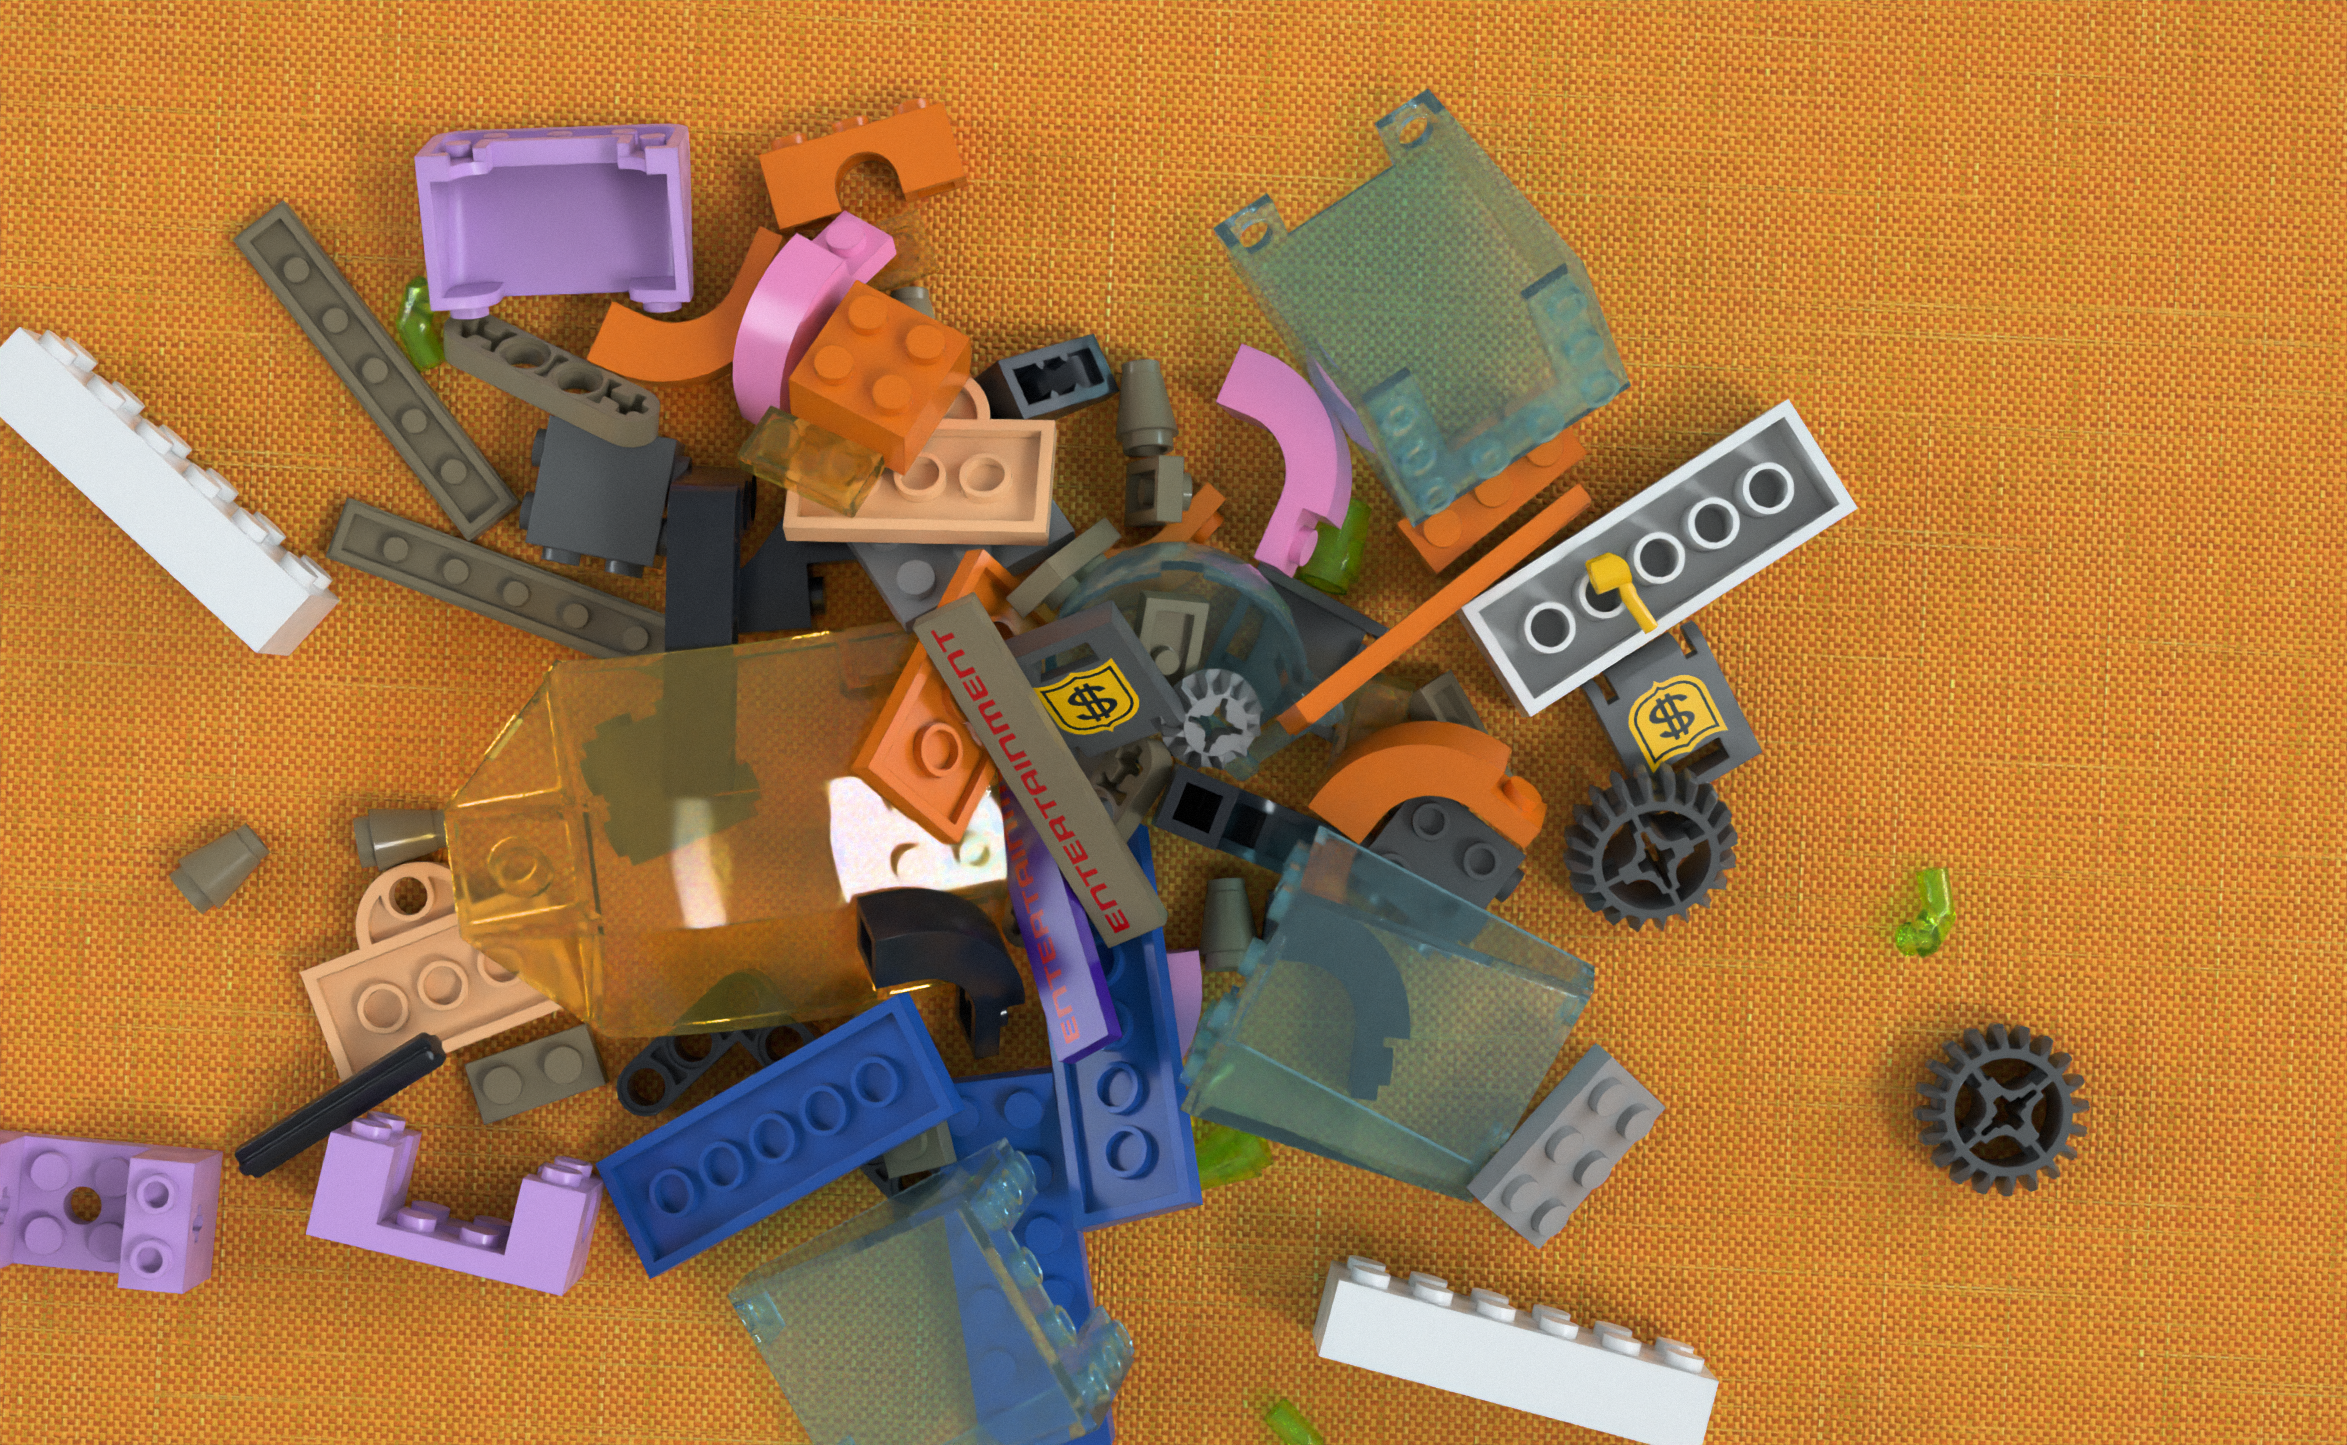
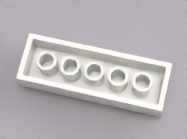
M19 327L0 347V417L252 650L261 654L289 656L340 601L327 588L333 581L331 576L308 556L303 555L299 559L281 546L280 543L286 538L285 534L260 512L256 511L252 515L242 507H239L233 501L239 492L222 475L212 468L205 472L199 466L190 462L186 456L192 451L191 447L164 424L158 428L143 418L139 413L145 405L125 386L117 381L110 384L104 378L95 374L92 369L98 364L97 360L76 341L69 337L63 341L50 330L41 335Z
M1787 399L1773 406L1483 591L1455 613L1521 717H1532L1858 507L1795 408ZM1605 553H1614L1624 559L1630 568L1632 584L1636 588V593L1658 623V627L1645 634L1620 599L1616 588L1597 595L1585 568L1587 560Z
M1349 1255L1347 1264L1334 1260L1331 1261L1312 1332L1320 1357L1650 1445L1703 1444L1719 1381L1704 1365L1705 1359L1694 1355V1347L1686 1343L1657 1337L1655 1346L1645 1344L1631 1338L1632 1330L1605 1321H1595L1593 1329L1581 1327L1570 1322L1571 1314L1540 1304H1534L1532 1313L1521 1311L1508 1305V1297L1485 1289L1472 1288L1470 1297L1446 1289L1448 1284L1446 1280L1421 1272L1411 1271L1409 1280L1401 1279L1385 1273V1264L1361 1256Z

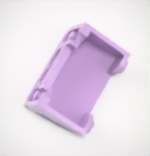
M634 124L454 131L435 135L414 156L431 311L450 310V315L454 319L482 318L490 314L489 306L499 303L504 296L629 292L631 300L642 302L643 310L653 313L679 310L682 308V302L691 301L694 291L691 164L687 126L680 124Z

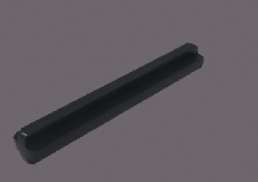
M421 1032L237 1147L234 1154L239 1162L238 1169L244 1176L262 1177L330 1135V1132L346 1125L354 1118L359 1117L442 1066L446 1060L442 1041L436 1035L430 1036L426 1032Z

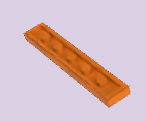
M1577 483L1276 717V719L1289 736L1292 734L1298 735L1589 508L1592 498L1582 485Z

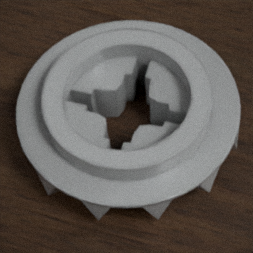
M1215 668L1194 672L1180 680L1173 687V690L1183 705L1185 722L1170 728L1160 716V733L1166 747L1174 758H1178L1196 771L1199 767H1214L1223 771L1225 764L1237 757L1246 758L1247 748L1253 739L1261 736L1260 719L1261 712L1264 711L1252 686L1234 672ZM1221 703L1220 713L1226 721L1232 724V727H1214L1210 736H1206L1204 740L1205 730L1192 716L1200 718L1201 715L1211 716L1215 708L1219 707Z

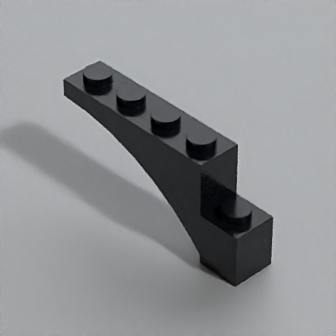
M783 517L757 553L743 568H740L738 635L817 630V615H827V595L824 577H813V566L859 563L846 542L786 541L783 530Z

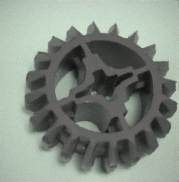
M1636 761L1633 777L1623 780L1621 774L1611 770L1609 779L1612 786L1604 791L1600 787L1590 784L1588 795L1593 804H1573L1572 814L1578 824L1564 827V838L1569 847L1563 850V861L1567 870L1571 871L1569 880L1574 891L1578 892L1579 895L1583 894L1582 898L1586 907L1592 910L1593 913L1602 910L1605 919L1613 926L1623 918H1626L1629 927L1638 932L1646 919L1651 918L1655 927L1664 931L1667 916L1677 914L1680 920L1689 923L1690 911L1688 908L1697 903L1699 906L1710 909L1711 898L1707 892L1708 889L1727 890V879L1722 870L1736 867V856L1731 847L1738 843V837L1735 828L1730 823L1732 814L1724 801L1718 800L1719 796L1712 784L1707 781L1699 783L1695 773L1688 770L1687 767L1675 776L1671 766L1662 761L1654 774L1649 775L1645 766ZM1651 811H1669L1663 814L1652 815L1651 813H1649ZM1622 824H1624L1621 832L1616 837L1609 840L1613 833ZM1642 832L1647 833L1652 844H1656L1654 848L1659 857L1658 861L1653 860L1648 849L1644 850L1646 846L1641 837ZM1688 855L1686 860L1677 868L1680 861ZM1640 879H1641V880H1649V881H1646V882H1633V881H1637V880H1640Z
M1997 1022L1989 1024L1986 1032V1042L1977 1029L1972 1027L1965 1029L1963 1037L1967 1048L1965 1050L1954 1041L1946 1040L1943 1042L1942 1048L1949 1057V1062L1945 1065L1930 1058L1925 1063V1067L1930 1072L1938 1075L1934 1086L1926 1082H1917L1915 1085L1916 1092L1930 1097L1931 1102L1930 1105L1915 1107L1913 1109V1116L1918 1120L1933 1122V1125L1923 1129L1918 1134V1139L1924 1145L1941 1143L1933 1151L1930 1157L1931 1162L1940 1168L1952 1163L1949 1178L1958 1184H1962L1972 1176V1189L1981 1194H1986L1995 1181L1999 1194L2012 1196L2016 1187V1178H2018L2024 1189L2030 1192L2038 1189L2039 1184L2036 1173L2038 1169L2052 1179L2060 1177L2061 1173L2059 1167L2053 1161L2054 1157L2058 1154L2069 1160L2077 1158V1151L2065 1144L2069 1133L2077 1137H2084L2088 1134L2087 1127L2072 1121L2073 1113H2084L2089 1110L2090 1106L2087 1100L2070 1096V1093L2084 1085L2083 1077L2076 1073L2062 1075L2070 1066L2071 1056L2063 1051L2050 1055L2053 1040L2048 1036L2041 1034L2030 1043L2031 1035L2028 1027L2015 1025L2009 1036H2007L2004 1025ZM2016 1058L2025 1062L2032 1070L2023 1078L2015 1075L2005 1083L1998 1084L1993 1077L1986 1075L1980 1066L1997 1059ZM1962 1084H1964L1971 1095V1106L1969 1112L1959 1121L1961 1128L1957 1131L1954 1115L1955 1102ZM2044 1089L2047 1103L2046 1116L2041 1131L2038 1134L2032 1124L2031 1114L2033 1107L2044 1097L2041 1092ZM1997 1097L2008 1100L2004 1108L2009 1116L2003 1122L1993 1118L1998 1112L1993 1104ZM2005 1135L2008 1140L2016 1143L2022 1151L2003 1159H1984L1976 1157L1969 1149L1979 1141L1987 1144L1991 1139Z

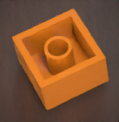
M856 280L788 379L791 418L905 476L970 378L971 338Z

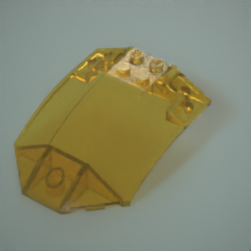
M898 620L802 636L712 648L559 661L556 659L542 677L544 682L519 715L514 714L484 753L486 758L462 790H456L442 809L459 935L462 940L607 1038L676 1036L770 1027L868 1011L896 994L908 991L913 1001L956 993V984L939 979H923L875 989L857 947L856 897L897 889L913 888L948 892L971 901L981 908L997 926L1003 939L1001 924L1005 917L1008 873L998 772L996 769L959 844H941L851 769L919 642V638L914 630L906 633L901 622Z

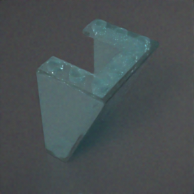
M1426 89L1374 123L1392 166L1290 233H1288L1272 199L1267 193L1213 228L1234 271L1413 528L1434 514L1444 511L1451 503L1486 480L1499 475L1506 467L1541 444L1551 441L1561 431L1598 407L1608 404L1615 396L1631 386L1583 261L1429 89ZM1417 118H1427L1426 128L1419 138L1410 143L1399 142L1400 134L1409 122ZM1259 222L1267 223L1266 233L1258 243L1250 247H1244L1240 243L1241 234L1249 226Z
M1318 825L1309 844L1300 839L1296 841L1281 870L1283 875L1275 889V898L1266 915L1267 918L1276 923L1265 942L1254 937L1248 946L1236 973L1246 977L1242 986L1238 987L1233 984L1228 993H1223L1219 1002L1212 998L1196 1028L1195 1033L1197 1035L1186 1057H1188V1060L1178 1078V1082L1187 1086L1180 1110L1207 1121L1472 1203L1475 1196L1466 1187L1503 1147L1512 1134L1594 992L1595 966Z
M1006 1137L752 1270L727 1295L814 1445H1060L1099 1429L1134 1361L1132 1357L1134 1354L1133 1343L1124 1325L1117 1319L1111 1320L1103 1305L1090 1311L1078 1334H1076L1074 1324L1066 1310L1060 1305L1054 1306L1041 1285L1043 1274L1036 1257L1027 1247L1023 1246L1020 1248L1011 1233L1038 1192L1034 1187L1037 1180L1031 1163L1021 1151L1017 1150L1014 1152Z

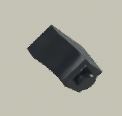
M1094 333L998 360L974 378L987 397L992 419L1056 421L1083 408L1106 401L1120 391Z

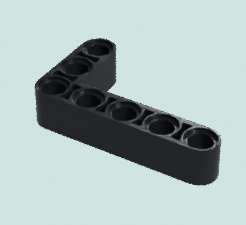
M689 466L688 469L672 481L670 486L667 514L662 791L664 799L731 802L736 753L741 539L753 526L757 501L755 469Z
M752 966L736 967L715 981L623 1069L618 1077L616 1086L618 1099L623 1107L634 1115L643 1117L653 1116L675 1102L738 1041L766 1068L782 1059L774 1052L771 1046V1036L775 1028L787 1026L795 1029L802 1037L803 1047L824 1034L765 972ZM733 980L749 981L757 989L759 1002L754 1012L741 1013L733 1009L729 1004L727 991ZM698 1024L708 1030L712 1038V1047L707 1056L696 1057L685 1051L681 1042V1034L686 1025ZM650 1068L661 1074L666 1087L661 1100L651 1101L639 1095L635 1087V1077L639 1069ZM883 1155L860 1167L861 1171L904 1213L911 1215L927 1214L937 1208L944 1198L946 1186L944 1176L940 1172V1167L929 1169L935 1178L936 1190L931 1195L922 1198L914 1197L906 1192L902 1184V1176L889 1179Z

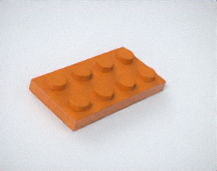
M984 549L966 551L937 608L975 592L1004 641L1060 619L1044 603L1022 618L1006 599L1021 582ZM919 640L851 769L939 843L959 844L997 769V765ZM1054 655L1042 659L1041 674L1047 671Z

